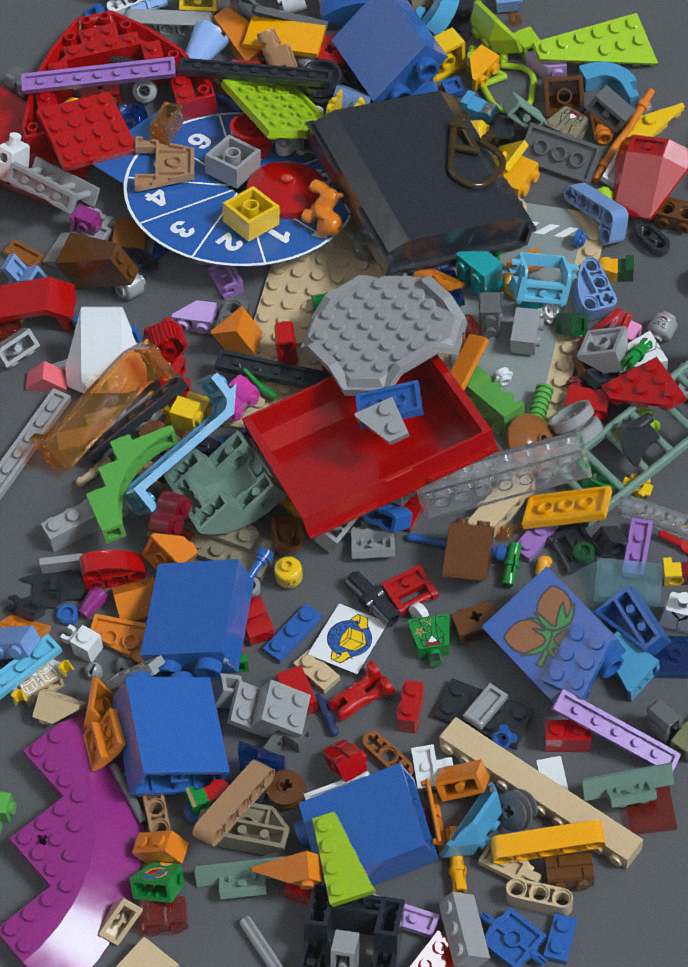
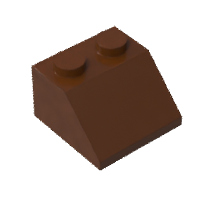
M582 74L542 77L546 117H552L565 106L576 110L579 106L584 107Z

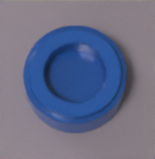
M64 604L57 610V619L63 626L74 625L79 619L78 609L72 604Z

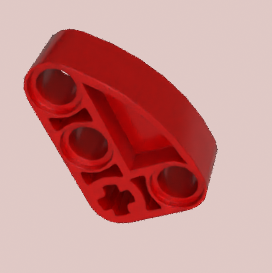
M100 550L88 552L79 557L82 578L88 591L95 586L103 590L144 580L147 577L144 558L141 554L135 552Z

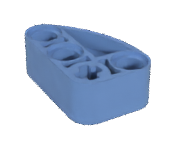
M587 257L576 273L577 279L573 281L571 296L575 313L587 314L588 321L608 316L617 303V297L600 262L594 257Z

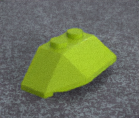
M480 0L475 1L470 20L473 27L471 30L473 36L477 40L480 39L483 46L496 54L521 53L523 49L519 38Z

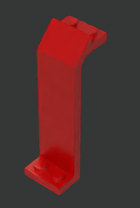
M45 277L0 285V323L48 315L56 318L65 332L73 331L72 319L75 317L74 311L77 305L74 284L52 277Z

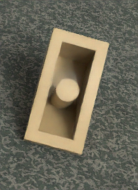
M46 689L39 691L32 717L39 719V722L44 725H52L84 709L87 703Z

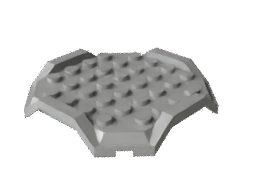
M358 275L323 297L311 317L301 349L303 353L310 352L331 373L345 396H355V394L396 385L401 375L438 353L458 355L462 344L461 337L465 334L467 320L453 296L430 275L424 277Z

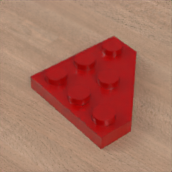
M657 357L601 385L603 392L612 404L620 405L623 402L631 403L635 407L648 408L649 406H656L660 410H670L687 401L685 394Z

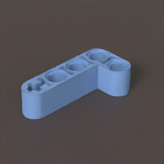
M584 182L568 185L564 188V198L569 204L600 223L598 237L603 245L622 242L625 239L628 212L624 206Z

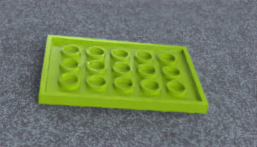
M222 80L221 87L268 139H307V121H315L324 116L296 85Z

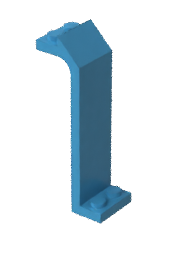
M218 373L203 377L197 382L210 399L212 412L204 421L181 439L178 444L174 445L130 483L125 499L138 515L153 512L157 507L155 497L150 492H146V489L234 414L236 384L228 386L227 380Z

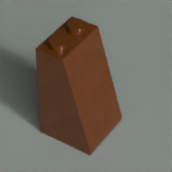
M77 233L69 234L55 262L56 266L75 285L76 289L132 285L139 271L138 267L118 243Z

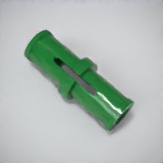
M642 338L636 346H633L629 354L621 360L622 368L624 369L629 364L626 370L630 371L637 362H641L645 354L653 347L652 341L649 340L644 344L648 338Z
M517 542L508 543L506 560L503 561L504 572L501 585L505 587L515 586L517 569L520 568L519 557L522 544Z

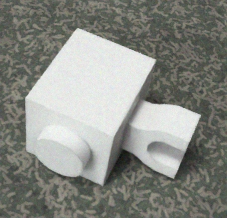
M69 625L67 627L68 631L73 634L71 636L62 634L60 636L61 641L71 644L73 654L89 663L93 662L104 648L100 634L84 625L78 631L74 626Z

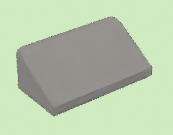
M76 232L61 233L42 263L59 269L55 262L69 234Z

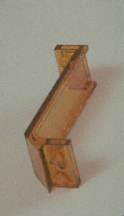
M148 338L123 351L46 434L34 433L29 440L53 469L69 471L146 386L156 380L169 381L176 375L172 370V365L163 358L161 350L151 344Z

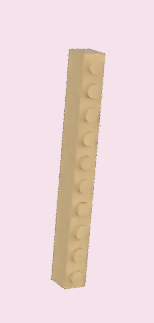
M455 717L440 735V747L444 753L449 756H455L461 763L482 759L490 780L496 783L500 790L504 792L514 789L528 791L536 800L537 814L542 817L546 816L552 820L555 826L590 820L602 821L606 845L593 851L607 856L615 866H622L627 870L642 850V838Z

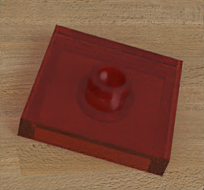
M670 785L655 788L657 793L656 800H651L644 804L635 803L626 806L631 832L638 835L677 830Z

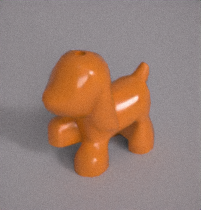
M315 179L311 182L309 190L320 196L314 204H311L310 209L303 211L301 219L305 223H312L314 218L317 217V233L322 238L336 235L342 230L343 224L341 217L333 211V208L339 199L344 197V194L330 188L327 183Z

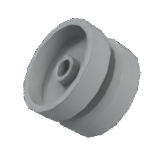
M580 400L558 411L549 420L548 424L553 433L559 434L557 440L562 449L571 450L580 447L594 439L603 430L600 419L597 416H593L594 409L590 401Z

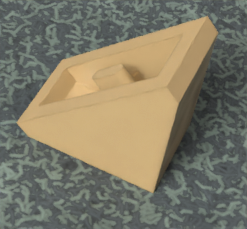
M125 898L119 899L112 904L98 935L118 946L143 909Z

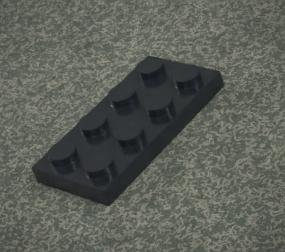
M452 678L434 713V719L450 724L456 717L490 740L491 734L497 732L500 725L506 724L508 729L517 735V741L511 743L509 747L517 750L532 719L534 709L507 699L483 729L480 730L463 719V714L483 690Z

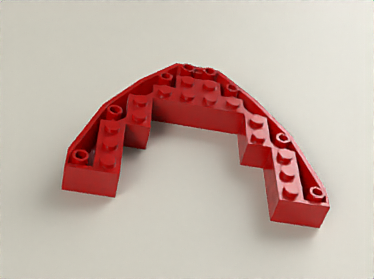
M113 10L75 18L51 47L38 72L110 64L112 56L128 57L136 61L174 57L176 77L153 81L156 85L170 82L180 121L218 112L212 83L208 78L178 75L177 69L180 58H189L182 48L150 27ZM74 89L29 94L22 123L26 143L30 147L29 154L53 149L36 115L37 109L61 104L69 98H75Z

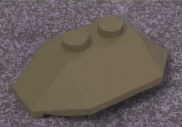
M253 803L217 846L267 855L285 849L290 828L273 806ZM207 808L200 810L198 820L208 810Z

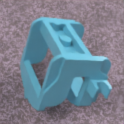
M520 252L516 259H511V263L515 267H509L510 273L519 274V277L512 276L509 282L510 292H513L517 304H521V301L558 304L559 307H564L567 304L572 284L571 279H577L576 273L572 272L574 270L579 271L578 265L569 264L565 256ZM527 265L559 268L563 281L556 280L552 282L536 280L534 278L527 279Z

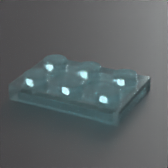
M598 558L594 602L605 603L628 585L640 593L648 607L660 608L663 563Z

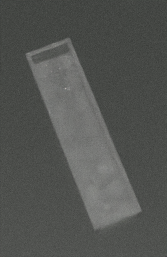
M577 430L493 453L416 491L425 519L430 521L592 477L581 431Z

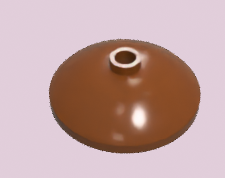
M530 413L521 414L510 422L506 432V445L514 463L521 470L531 475H543L552 469L553 464L558 461L559 445L556 434L553 433L549 424L543 418Z

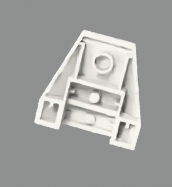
M81 307L65 366L67 387L81 393H126L148 386L147 365L140 354L138 343L135 342L123 307Z

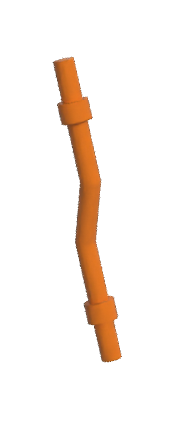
M648 88L644 97L638 101L635 113L615 139L605 157L598 163V169L592 177L594 182L598 183L619 149L621 142L633 130L643 112L647 111L650 106V100L655 93L654 89Z

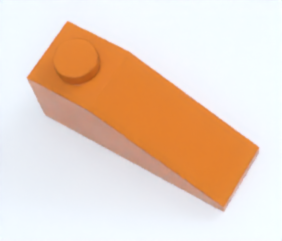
M309 851L252 866L253 872L300 886V889L304 890L312 889L314 885L323 883L320 855Z

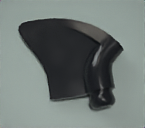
M645 413L644 416L641 415L635 420L623 419L619 433L620 444L625 456L635 467L640 464L649 446L660 439L658 433L650 425L654 422V417L650 413Z

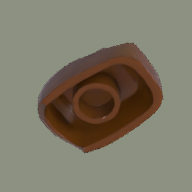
M276 515L271 518L269 535L279 555H296L303 545L302 528L298 518L285 515Z

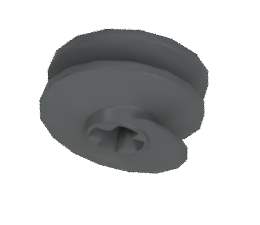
M514 789L506 791L499 798L502 813L498 820L504 829L517 832L526 829L530 825L531 820L537 815L536 800L526 790Z

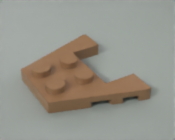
M136 136V153H156V174H135V192L194 180L193 147L170 143L169 146L160 144L159 140L152 139L151 141L143 140L142 136Z

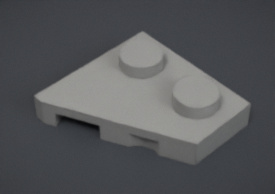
M393 397L354 413L359 422L364 423L389 445L410 436Z

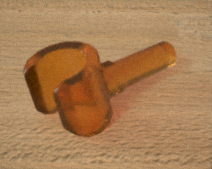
M510 11L511 26L515 27L514 21H518L522 25V16L515 14L514 11Z
M522 522L515 525L501 526L500 537L513 538V531L523 527Z

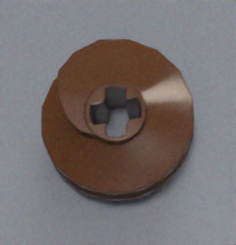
M280 770L275 773L273 781L266 789L267 798L278 809L299 808V803L305 801L304 794L307 793L306 783L297 772Z

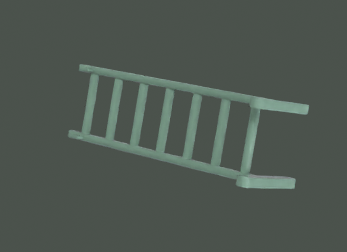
M687 360L670 375L675 382L678 381L688 390V379L684 376L688 373ZM631 405L604 426L600 434L594 439L578 447L562 461L560 459L553 464V468L545 473L541 480L547 485L553 479L561 478L572 490L583 489L565 471L582 456L618 491L610 499L609 512L688 448V436L675 447H672L660 436V439L655 443L666 454L650 467L641 460L640 464L636 467L642 473L624 486L589 451L607 438L624 454L620 439L613 432L621 426L623 419L635 420L639 417L637 412L643 407ZM675 407L665 410L688 431V420ZM590 521L584 523L588 527H590L597 521Z

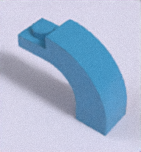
M434 0L431 8L422 19L423 23L436 35L445 31L455 15L459 0Z
M592 62L579 66V74L583 75V88L585 92L604 88L607 85L617 91L634 109L637 108V100H639V94L636 90L637 79L629 70L610 62Z

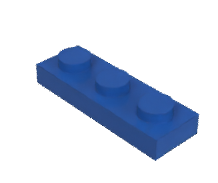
M305 603L263 647V652L281 664L323 620L322 614Z

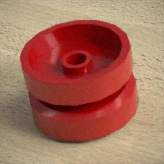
M245 113L237 115L231 120L229 130L231 136L260 149L261 159L270 154L272 140L268 139Z

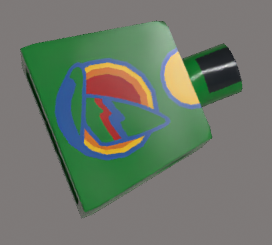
M151 862L131 876L130 883L133 899L172 903L184 886L181 865Z

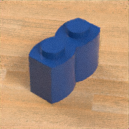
M390 502L363 515L362 518L370 524H377L385 532L394 533L410 528L413 514L406 507L396 506L395 503Z

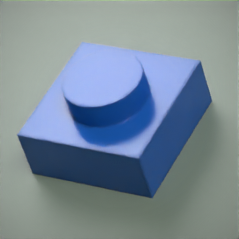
M459 76L441 81V87L445 93L454 94L455 97L466 94V89Z

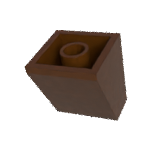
M456 518L455 521H451L449 524L442 576L486 581L490 576L495 526H490L489 521L477 520V524L468 523L469 519Z

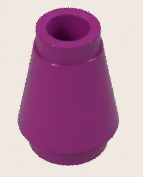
M95 586L87 593L78 612L88 619L107 603L106 599L109 596L102 589Z

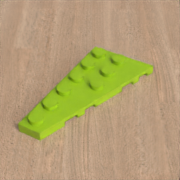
M637 13L539 40L532 44L537 60L541 63L574 62V64H581L582 62H610L618 65L632 64V66L650 65L651 67H656L658 65Z

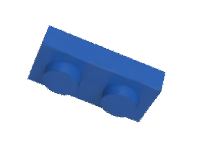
M554 914L544 952V957L548 961L567 965L578 923L577 918Z

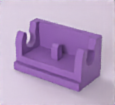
M214 265L207 269L224 300L226 297L231 298L244 292L243 280L235 266Z

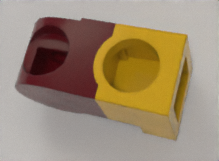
M672 557L663 558L664 586L688 585V561L672 563Z

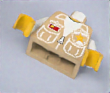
M52 659L13 689L10 693L15 706L18 705L19 701L25 700L28 707L36 704L39 691L46 689L57 691L65 686L62 675L66 677V672L75 670L69 660L59 662Z

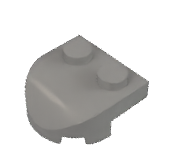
M365 520L361 522V526L352 528V559L395 557L394 533L385 532L377 524L373 525Z

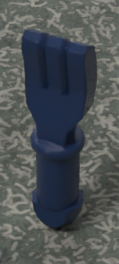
M315 694L330 735L337 736L339 730L333 719V714L329 713L330 708L327 706V700L322 695Z

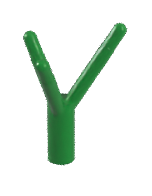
M246 368L243 369L244 373L258 386L259 392L273 401L277 399L278 394L263 385L262 381L256 379Z

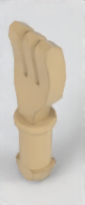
M105 456L95 464L93 469H89L87 473L76 480V484L80 487L85 486L87 482L96 478L97 474H100L98 467L113 461L108 456Z

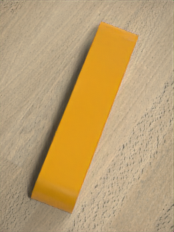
M600 820L508 833L490 838L492 860L495 864H506L594 850L606 845L603 824Z

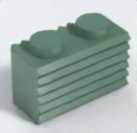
M511 92L501 103V107L507 116L526 130H528L530 122L543 126L546 121L538 109L515 92Z

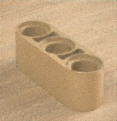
M519 878L511 879L506 885V900L511 906L550 915L557 913L568 916L572 912L573 895L568 889ZM519 890L522 893L520 895H513L511 892ZM542 895L545 898L543 900H536L534 897ZM565 900L568 903L566 905H559L557 902Z

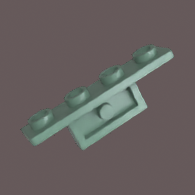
M671 763L582 779L584 801L607 797L612 808H623L635 803H648L651 800L657 799L655 788L674 785Z
M285 856L195 866L197 887L219 885L220 900L267 894L266 879L274 878L253 872L252 866Z

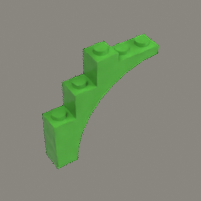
M172 425L142 435L134 440L128 434L110 442L116 461L98 467L105 487L95 489L86 494L106 544L126 536L123 526L122 508L129 485L139 470L156 455L178 444Z

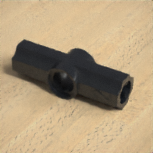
M359 571L348 575V578L344 581L345 586L358 598L364 610L368 613L372 612L386 627L395 625L401 617V612L387 599L384 591L378 585L373 586Z

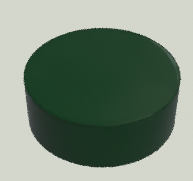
M579 542L574 546L573 558L577 563L588 564L594 559L595 550L590 543Z

